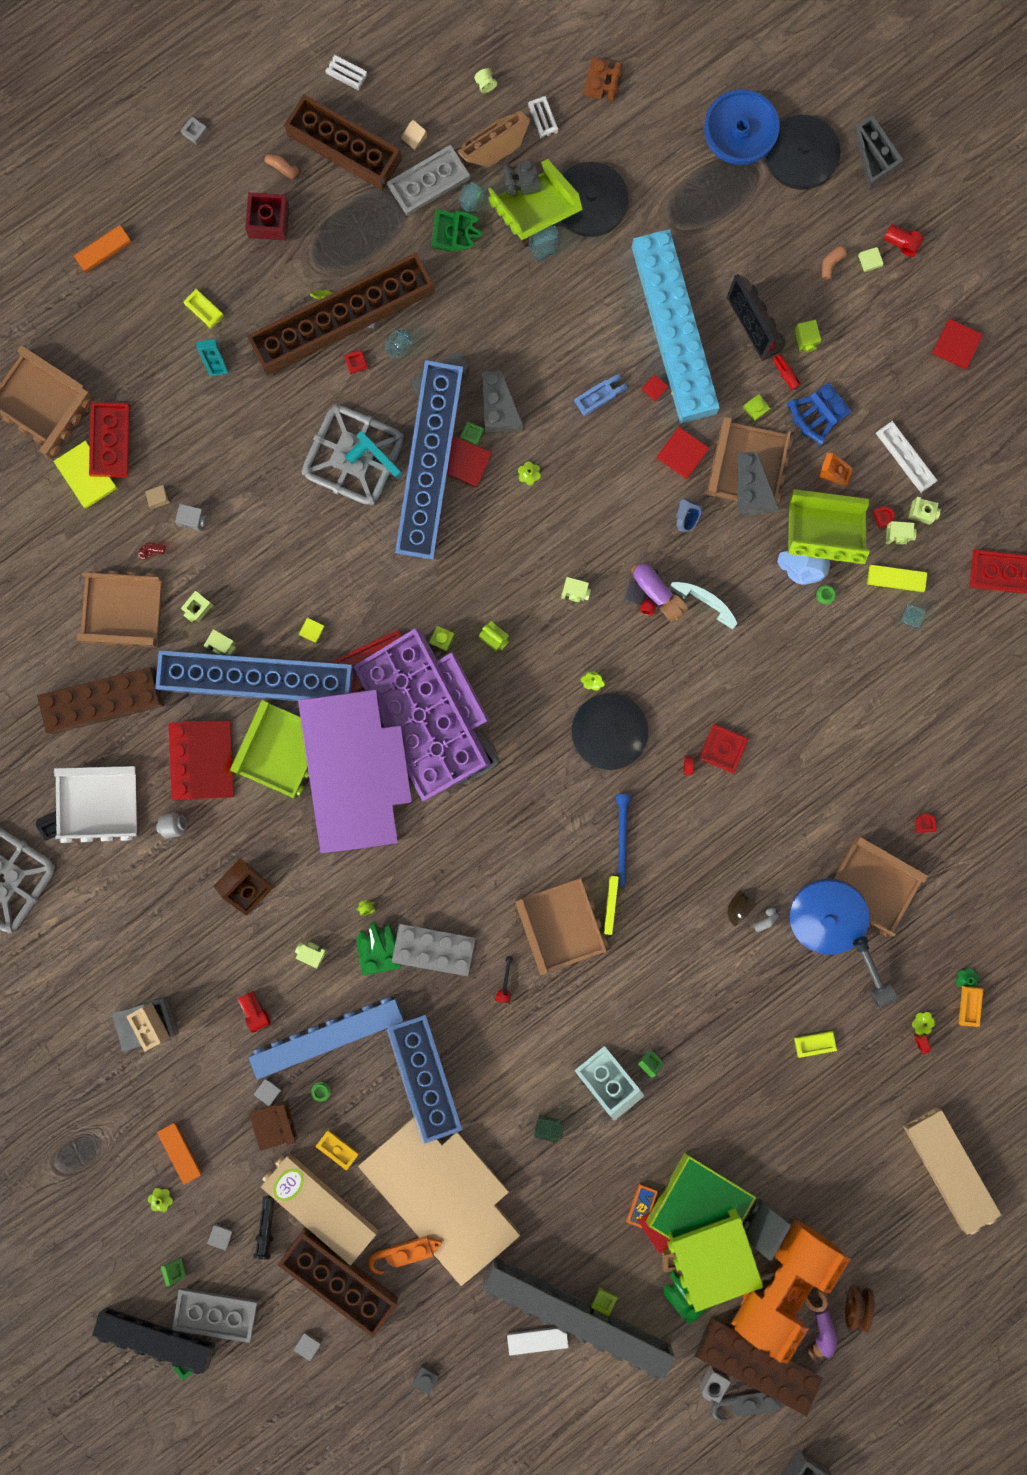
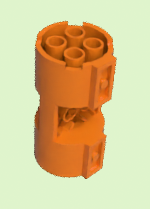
M798 1220L792 1222L790 1229L774 1256L783 1264V1267L776 1271L775 1280L772 1285L770 1284L764 1292L758 1289L744 1294L742 1306L731 1322L732 1325H736L735 1330L747 1341L760 1350L771 1351L769 1354L780 1363L788 1364L808 1331V1328L797 1316V1313L812 1288L815 1286L822 1292L830 1294L851 1260L835 1244Z

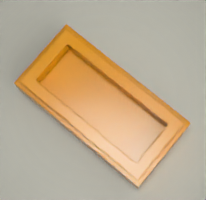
M962 986L959 1025L980 1027L983 999L982 987Z

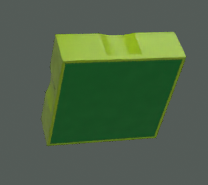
M684 1153L670 1177L666 1190L658 1198L645 1223L668 1239H670L669 1232L675 1238L730 1217L728 1211L736 1209L743 1223L756 1197Z

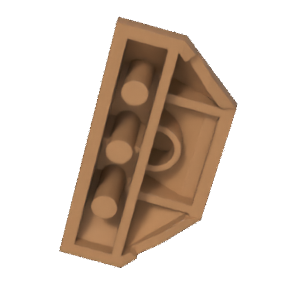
M521 111L498 119L469 138L462 148L458 150V153L470 163L486 167L495 165L499 160L512 154L521 146L530 120Z

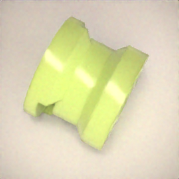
M489 68L482 69L474 77L476 83L480 85L481 93L490 92L497 86V82L492 78L493 73Z

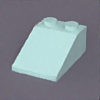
M605 1046L575 1070L614 1121L644 1097L641 1090Z

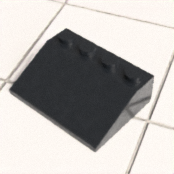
M739 274L735 275L726 298L759 357L764 361L783 350L785 339L781 333H778L775 320L769 317L766 304L760 301L755 285H751L750 281Z

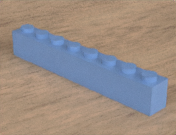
M391 996L380 1000L381 1004L373 1006L372 1003L362 1007L363 1011L355 1014V1011L344 1014V1018L337 1021L334 1018L326 1021V1026L319 1028L316 1025L307 1029L308 1033L301 1035L298 1032L289 1036L290 1040L282 1042L281 1039L271 1043L272 1047L268 1049L260 1047L253 1050V1055L249 1057L256 1079L268 1076L403 1022L405 1019L397 998L391 999Z

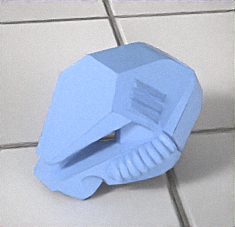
M788 551L779 553L777 561L781 569L787 570L791 580L803 586L823 580L828 575L830 569L829 559L788 554Z

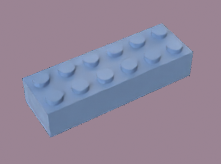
M426 1015L388 1027L386 1030L422 1143L425 1144L462 1131Z

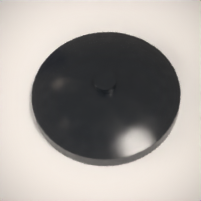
M796 115L779 123V134L776 143L768 155L765 156L767 167L772 176L781 184L797 190L812 189L825 183L834 173L840 158V144L833 129L823 120L810 115Z
M583 162L572 166L563 173L564 178L578 192L583 209L560 221L568 230L581 236L596 237L609 233L620 224L627 210L628 191L624 180L613 168L599 162Z
M601 694L589 699L577 711L572 724V741L578 754L588 764L603 770L621 769L633 763L643 752L648 739V724L644 713L631 699L618 694Z

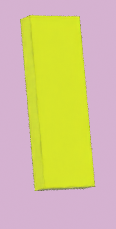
M870 565L867 585L925 592L927 572Z
M618 876L609 877L603 931L607 935H612Z

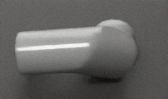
M774 907L766 910L768 917L754 923V928L757 932L770 928L778 918V912H776Z

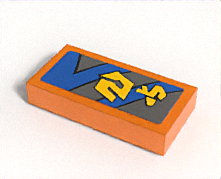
M639 1183L626 1219L627 1223L642 1228L638 1220L651 1212L658 1190Z

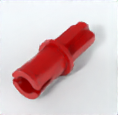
M782 354L776 355L773 358V362L781 373L780 377L784 378L792 391L802 383L793 372V367L790 368Z

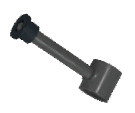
M860 937L853 941V946L857 948L858 952H861L876 986L875 989L870 991L876 1005L882 1008L898 998L889 982L883 984L868 950V938Z

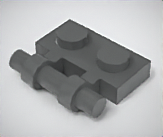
M534 160L516 163L517 169H512L509 164L503 166V178L506 180L505 187L509 195L513 196L519 190L522 191V195L541 191Z

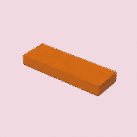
M119 225L75 254L74 258L83 271L87 273L132 242Z
M174 1122L159 1130L157 1134L183 1185L201 1176L202 1172L177 1123Z

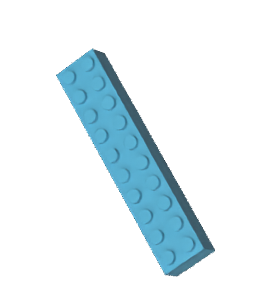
M668 229L633 238L632 251L671 392L673 393L672 396L680 424L716 415L719 410V404L671 231Z

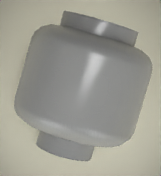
M178 812L161 815L156 824L157 832L166 839L183 835L187 828L185 817Z

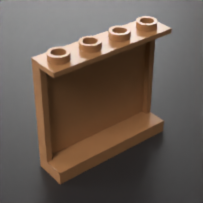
M21 345L17 350L20 357L0 384V414L3 415L2 419L10 425L15 423L18 425L17 429L25 435H28V433L34 436L33 440L43 446L81 388L87 392L89 391L83 385Z
M724 417L720 427L706 495L738 501V453L757 452L776 503L779 504L781 493L778 491L779 487L783 486L785 475L782 472L783 468L787 467L789 456H786L787 449L790 450L793 438H790L791 431H788L787 434L732 423L731 418Z
M89 570V573L82 572V576L85 577L81 633H77L76 641L85 644L158 648L163 580L157 577V574L146 573V576H138V573L127 572V575H119V572L108 571V574H100V571Z
M856 837L833 879L851 884L863 895L869 909L868 928L872 925L878 929V934L887 938L888 935L895 937L894 930L921 883H925L928 876L867 840Z
M581 878L515 901L540 976L586 958L607 953L605 948L609 946L606 937H601L599 929H602L600 920L594 917L593 911L596 909L593 900H588L586 893L589 892L586 881L582 882Z

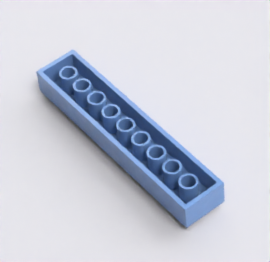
M425 360L395 554L433 560L463 367Z
M159 651L155 689L166 692L298 701L352 693L354 667L347 664Z

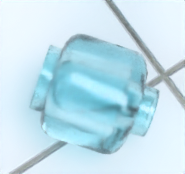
M472 182L465 184L458 196V201L462 204L460 208L469 213L471 210L478 211L485 198L484 189Z
M393 330L384 342L385 350L393 358L404 357L412 346L410 334L406 330Z

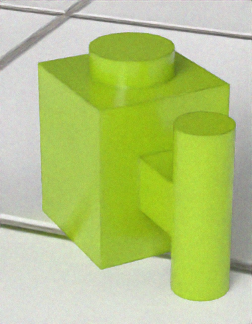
M492 621L483 627L479 638L494 651L498 652L499 649L503 651L509 643L507 640L509 635Z

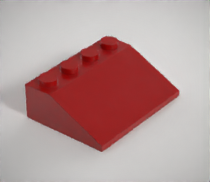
M231 721L168 723L172 800L234 797L233 772L230 771L233 765Z

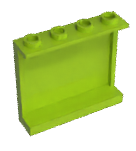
M549 159L541 162L544 172L538 175L541 189L539 192L522 195V191L519 190L516 191L515 195L511 196L508 191L496 195L492 188L488 189L490 193L488 199L491 206L496 208L500 217L503 216L505 224L507 226L510 225L513 234H517L521 240L583 210L578 192Z
M793 489L789 501L788 554L865 564L870 550L866 549V511L869 506V499Z
M262 700L230 771L279 791L291 798L296 799L297 796L300 797L305 787L303 786L304 780L309 778L301 717Z
M736 1209L728 1211L730 1217L678 1237L673 1238L671 1232L668 1233L671 1240L667 1242L671 1254L675 1253L676 1255L673 1261L677 1271L681 1270L682 1276H679L682 1287H687L688 1293H685L689 1306L693 1305L695 1312L763 1288L741 1218Z

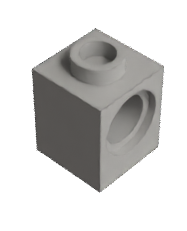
M179 504L175 523L179 527L201 531L202 527L206 525L207 516H205L206 513L202 509Z
M710 1365L699 1385L702 1396L710 1402L714 1400L720 1403L731 1381L727 1374ZM714 1382L719 1384L715 1389L709 1388Z

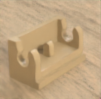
M152 1003L126 1016L144 1052L170 1038Z

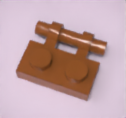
M592 57L583 96L601 99L602 94L606 93L608 94L607 99L613 101L619 89L617 85L622 76V63L616 62L614 68L610 69V61ZM606 77L612 78L609 85L605 84Z

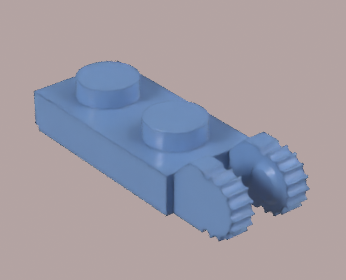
M619 374L604 380L574 399L575 404L584 417L628 388L626 384L620 385L614 390L611 388L613 384L621 379Z

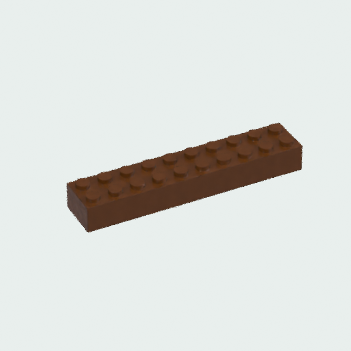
M416 252L247 335L268 376L434 294V285Z

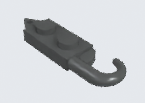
M758 1390L722 1397L720 1403L715 1401L712 1405V1415L717 1421L726 1422L727 1419L718 1414L720 1406L731 1405L733 1412L737 1416L742 1417L780 1411L779 1408L783 1404Z

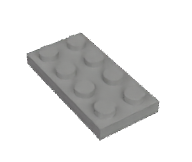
M449 145L387 182V186L406 216L469 180L470 174L452 146Z
M399 923L391 962L468 976L476 938Z
M180 1288L172 1330L250 1343L258 1300Z

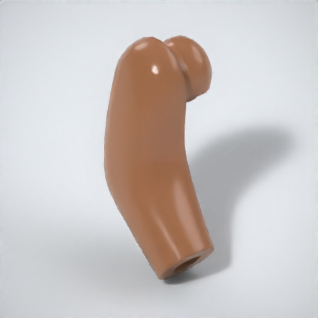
M272 154L265 156V162L276 168L287 178L295 179L296 175L299 174L297 166H290L281 156Z
M836 247L823 259L822 279L832 278L834 266L847 255L845 247Z

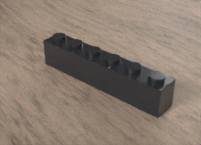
M107 1307L99 1312L92 1334L100 1342H111L116 1344L118 1348L135 1350L134 1352L138 1355L147 1354L153 1356V1359L156 1361L165 1360L171 1362L172 1366L188 1368L195 1374L204 1373L209 1368L216 1346L215 1343Z

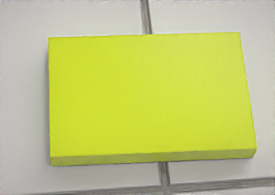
M86 441L54 461L85 509L118 489L110 477L89 476L90 446Z

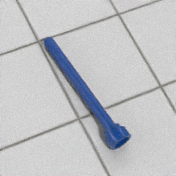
M616 794V802H618L619 806L618 885L624 887L626 885L627 806L631 802V795Z

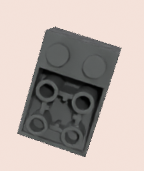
M168 996L112 1014L122 1051L141 1047L126 1016L151 1003L169 1037L171 1038L179 1034Z

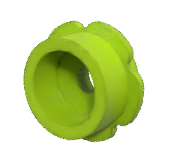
M364 900L359 903L357 911L360 912L361 916L369 915L375 911V903L370 902V900Z

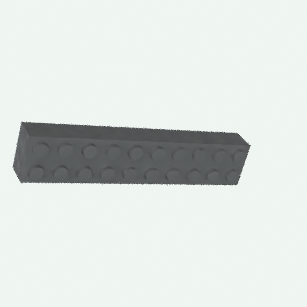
M497 1257L492 1260L483 1282V1290H485L487 1295L493 1298L497 1296L503 1299L505 1304L511 1307L515 1305L521 1308L523 1313L529 1316L533 1314L539 1317L541 1322L547 1325L551 1323L558 1326L557 1329L565 1334L570 1332L576 1335L575 1338L583 1343L588 1341L594 1344L593 1347L601 1352L606 1350L612 1353L611 1355L619 1361L624 1359L630 1362L629 1364L637 1370L642 1368L648 1371L647 1373L655 1379L660 1377L665 1380L675 1358L670 1343L611 1314L607 1316L591 1308V1304Z

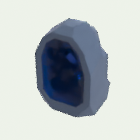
M683 498L676 516L678 530L682 532L693 530L699 521L703 507L692 500Z

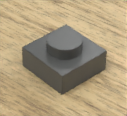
M422 1364L412 1385L430 1394L439 1378V1374Z

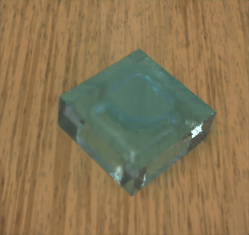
M907 604L900 623L919 629L926 611Z

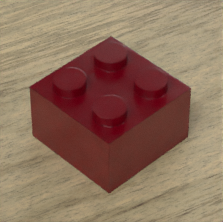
M248 192L245 230L249 238L286 241L289 202L286 195Z

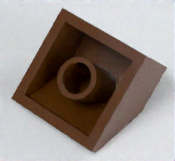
M240 858L214 885V888L225 901L247 916L273 889V886L251 865Z

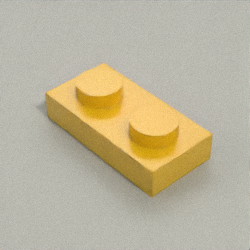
M329 1129L315 1146L346 1171L359 1154V1152Z

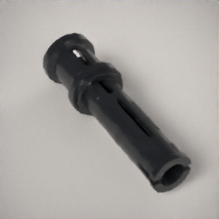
M263 1196L259 1234L255 1237L257 1244L253 1258L259 1260H269L271 1258L269 1251L270 1243L273 1241L271 1227L275 1199L271 1196Z

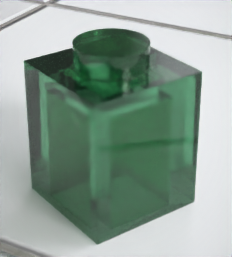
M538 1114L534 1137L557 1143L558 1137L562 1138L564 1126H561L562 1122L560 1119Z

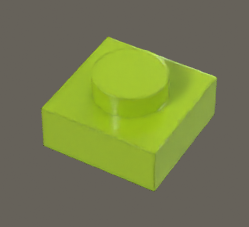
M760 394L743 406L754 422L770 410V407Z
M599 1287L591 1303V1308L609 1316L617 1296Z

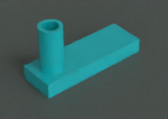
M215 339L196 342L197 350L210 377L229 373L228 366L220 351L219 342Z
M363 431L356 435L360 441L344 456L353 465L369 449L395 478L399 480L404 475Z

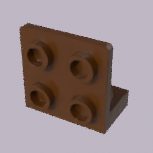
M287 1101L250 1112L251 1122L260 1150L284 1143L290 1145L297 1141L298 1137Z

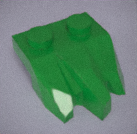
M436 209L431 248L453 252L474 247V243L471 240H478L483 233L472 226L477 223L479 218L458 210L452 213Z
M373 921L369 924L370 933H366L363 930L359 931L356 940L363 976L401 968V964L391 962L396 937L390 924L385 925L384 930H380L376 922Z
M672 1270L669 1277L673 1284L664 1285V1295L690 1325L708 1308L695 1312L693 1305L689 1306L685 1293H688L687 1287L683 1288L679 1276L682 1275Z

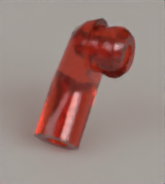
M148 542L138 550L137 556L139 559L145 560L154 553L164 555L166 546Z

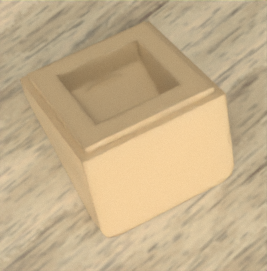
M412 120L401 139L413 150H416L427 138V132Z
M164 485L145 491L151 509L170 503Z

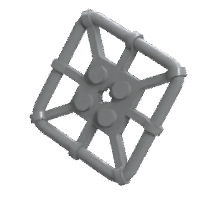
M334 404L327 412L318 434L313 438V445L303 464L302 475L312 482L333 490V493L337 495L342 494L362 504L374 505L389 475L392 474L384 465L373 461L374 455L369 449L353 465L344 457L360 440L356 435L346 430L340 413L365 423L361 431L366 435L370 426L392 435L393 437L375 444L380 449L395 444L389 457L394 464L402 449L405 436L397 429L373 419V416H366L348 407ZM335 415L342 430V435L337 444L324 439ZM321 444L334 450L329 461L311 467ZM370 466L383 471L372 495L365 480ZM330 467L342 471L336 484L314 473ZM348 474L360 479L367 497L342 487Z
M0 827V837L17 847L10 860L0 854V875L3 873V878L5 879V882H0V903L3 906L6 922L5 924L0 921V930L11 934L20 926L32 906L37 904L39 901L38 897L52 878L56 867L47 857L28 846L26 841L19 840ZM25 852L42 863L44 867L24 870L15 863L21 854ZM46 872L32 894L20 887L28 875ZM15 893H18L26 898L27 901L13 921L9 902Z

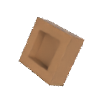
M662 1250V1268L664 1272L677 1271L673 1261L676 1255L675 1253L671 1254L670 1250Z

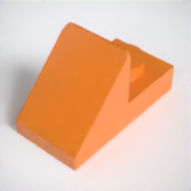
M827 453L819 477L847 486L853 468L834 453Z

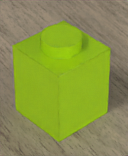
M816 320L797 324L794 332L799 352H812L816 350L821 343Z
M436 626L429 645L448 654L455 634Z

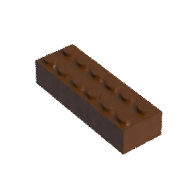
M303 94L284 124L287 136L382 191L402 161L400 149Z
M148 667L37 695L45 732L57 734L164 707L161 691L155 689L156 670Z
M306 1227L302 1229L278 1263V1266L372 1338H374L397 1306L399 1299L397 1296L352 1263L350 1266Z
M712 1318L695 1353L698 1359L805 1416H808L823 1379L821 1376L791 1360L788 1364L780 1363L769 1355L771 1351L766 1352L758 1349L738 1332Z

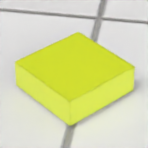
M307 618L299 635L317 644L325 626Z

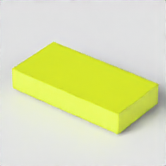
M197 289L184 301V304L211 329L224 317V314Z
M833 1031L794 1037L799 1058L837 1051Z

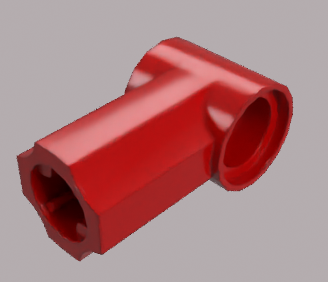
M891 223L883 240L899 247L904 255L914 257L923 243L924 237L919 232H908Z
M254 991L238 998L246 1015L247 1026L252 1033L271 1024L265 1009H262Z

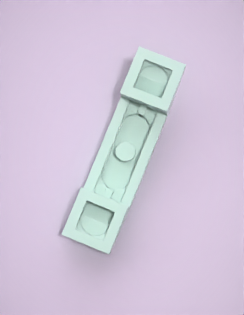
M672 582L669 589L685 599L687 594L690 593L720 612L717 620L731 629L737 625V621L728 607L712 593L688 583Z

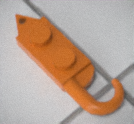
M427 1235L391 1246L388 1249L373 1253L368 1260V1267L372 1273L383 1275L384 1271H379L374 1267L375 1261L385 1258L390 1266L401 1267L433 1257L434 1252L441 1246L442 1241L429 1238Z

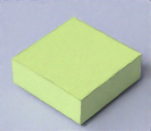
M878 247L860 252L858 255L864 272L883 266Z

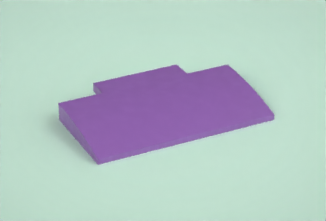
M415 628L353 666L365 690L376 689L380 720L384 727L401 725L407 772L422 801L430 799L491 765L474 732L476 728L489 721L455 654L450 653L437 661L421 629Z
M376 689L298 700L320 853L398 843L392 805L411 802L401 725L381 728Z

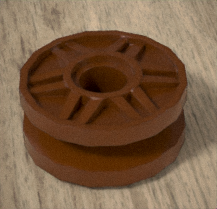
M853 1285L850 1287L845 1305V1322L848 1329L855 1330L859 1326L861 1332H868L870 1330L875 1306L872 1289L864 1288L861 1293L858 1286Z

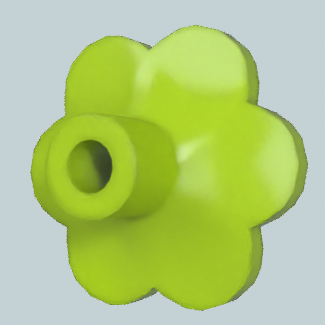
M315 290L310 292V296L320 300L333 292H330V290Z
M526 462L524 466L518 468V473L520 474L519 481L522 483L526 482L530 486L533 485L535 481L540 480V467L536 464L533 465L531 462Z
M587 672L585 676L581 677V682L584 683L586 689L598 691L600 687L605 685L602 676L597 672Z
M918 1013L916 1019L912 1022V1027L915 1028V1032L918 1035L930 1034L936 1022L932 1018L931 1013Z
M155 1188L148 1197V1202L151 1204L153 1211L165 1212L168 1210V1206L173 1203V1198L170 1196L168 1189Z

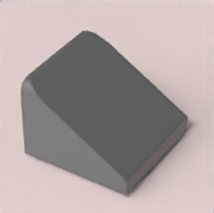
M629 581L623 602L641 606L645 592L638 584Z

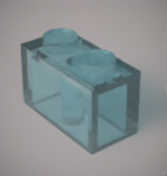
M551 225L529 236V249L537 263L557 253L559 233L555 226L552 227Z

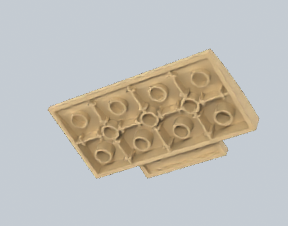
M413 1116L358 1165L361 1171L419 1238L428 1235L429 1238L442 1241L441 1246L434 1252V1255L461 1286L520 1236V1231L496 1205L509 1190L458 1132L450 1136L444 1143L440 1139H436L424 1144L421 1141Z

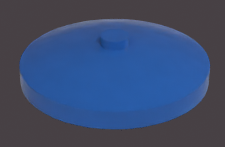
M744 89L729 91L718 97L706 114L704 122L706 142L717 157L735 165L755 163L767 156L776 143L780 127L778 114L771 102L757 92Z
M820 879L807 884L796 894L790 908V923L797 939L810 950L821 954H839L854 948L853 941L866 935L869 927V909L863 895L851 884L838 879Z

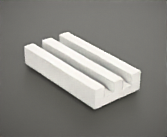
M334 55L333 61L330 62L329 68L327 67L326 74L358 91L367 77V71ZM333 69H336V70H338V71L344 73V75H346V76H348V77H352L353 79H355V80H357V81H359V82L357 83V82H355V81H353V80H351V79H349V78H347V77H345V76H343V75L337 73V72L334 71Z
M546 96L528 102L540 138H544L545 135L550 136L551 133H558V128ZM542 102L544 104L552 128H549L547 124L546 118L540 105V103ZM534 105H536L545 130L542 129Z

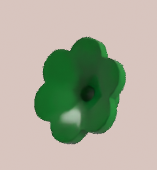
M966 968L965 971H958V978L955 983L958 987H961V990L962 986L978 987L980 976L974 973L973 969Z

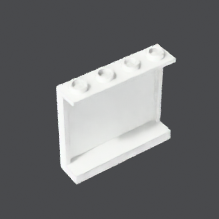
M135 766L54 769V776L56 777L57 828L55 839H60L61 843H71L73 839L81 838V842H93V838H101V841H113V837H121V841L133 840V836H137Z

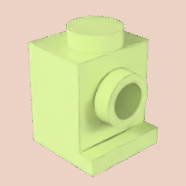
M921 497L915 498L912 501L908 519L929 525L932 524L940 516L941 509L938 508L939 503L924 500ZM925 508L930 509L929 513L925 512Z
M891 521L886 528V544H890L893 541L896 544H907L910 540H915L917 531L914 529V523Z
M567 577L561 599H565L568 596L569 600L575 602L584 601V599L588 600L591 589H588L589 583Z
M195 591L181 609L185 612L183 616L191 622L196 620L199 623L214 605ZM199 606L200 610L196 613L194 610Z
M213 629L204 646L209 650L213 647L212 651L218 655L232 656L236 651L235 645L237 643Z
M300 942L295 951L297 953L296 959L318 968L327 949L319 950V946L312 942H308V944Z

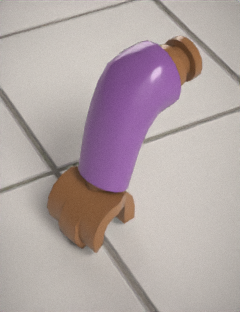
M636 563L632 567L631 572L638 585L660 606L661 612L670 622L679 621L688 609L685 603L677 595L673 596L672 592L649 564Z
M819 1288L817 1294L822 1298V1301L814 1302L809 1295L804 1301L811 1310L816 1312L819 1335L815 1339L816 1344L813 1345V1349L811 1347L807 1349L814 1362L819 1360L818 1357L823 1358L825 1356L829 1359L837 1348L836 1331L829 1310L826 1308L828 1293L822 1292Z

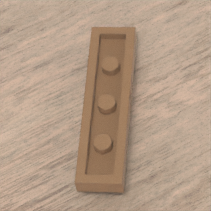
M81 388L39 450L46 457L52 459L53 456L59 453L62 443L70 437L72 428L80 422L81 415L85 409L87 410L91 406L93 397L89 392Z

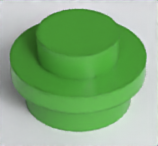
M824 585L817 590L816 597L820 603L830 604L835 600L836 592L831 586Z
M317 1082L311 1089L313 1099L318 1102L327 1100L331 1094L330 1086L325 1082Z

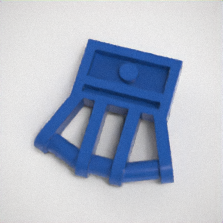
M829 382L811 396L787 403L788 408L791 409L794 419L793 423L800 427L801 433L804 436L806 435L815 440L819 446L825 440L830 429L852 412ZM808 403L813 405L809 410L800 415L798 406ZM817 410L821 417L808 426L804 419ZM826 421L828 425L822 435L813 431L815 427Z

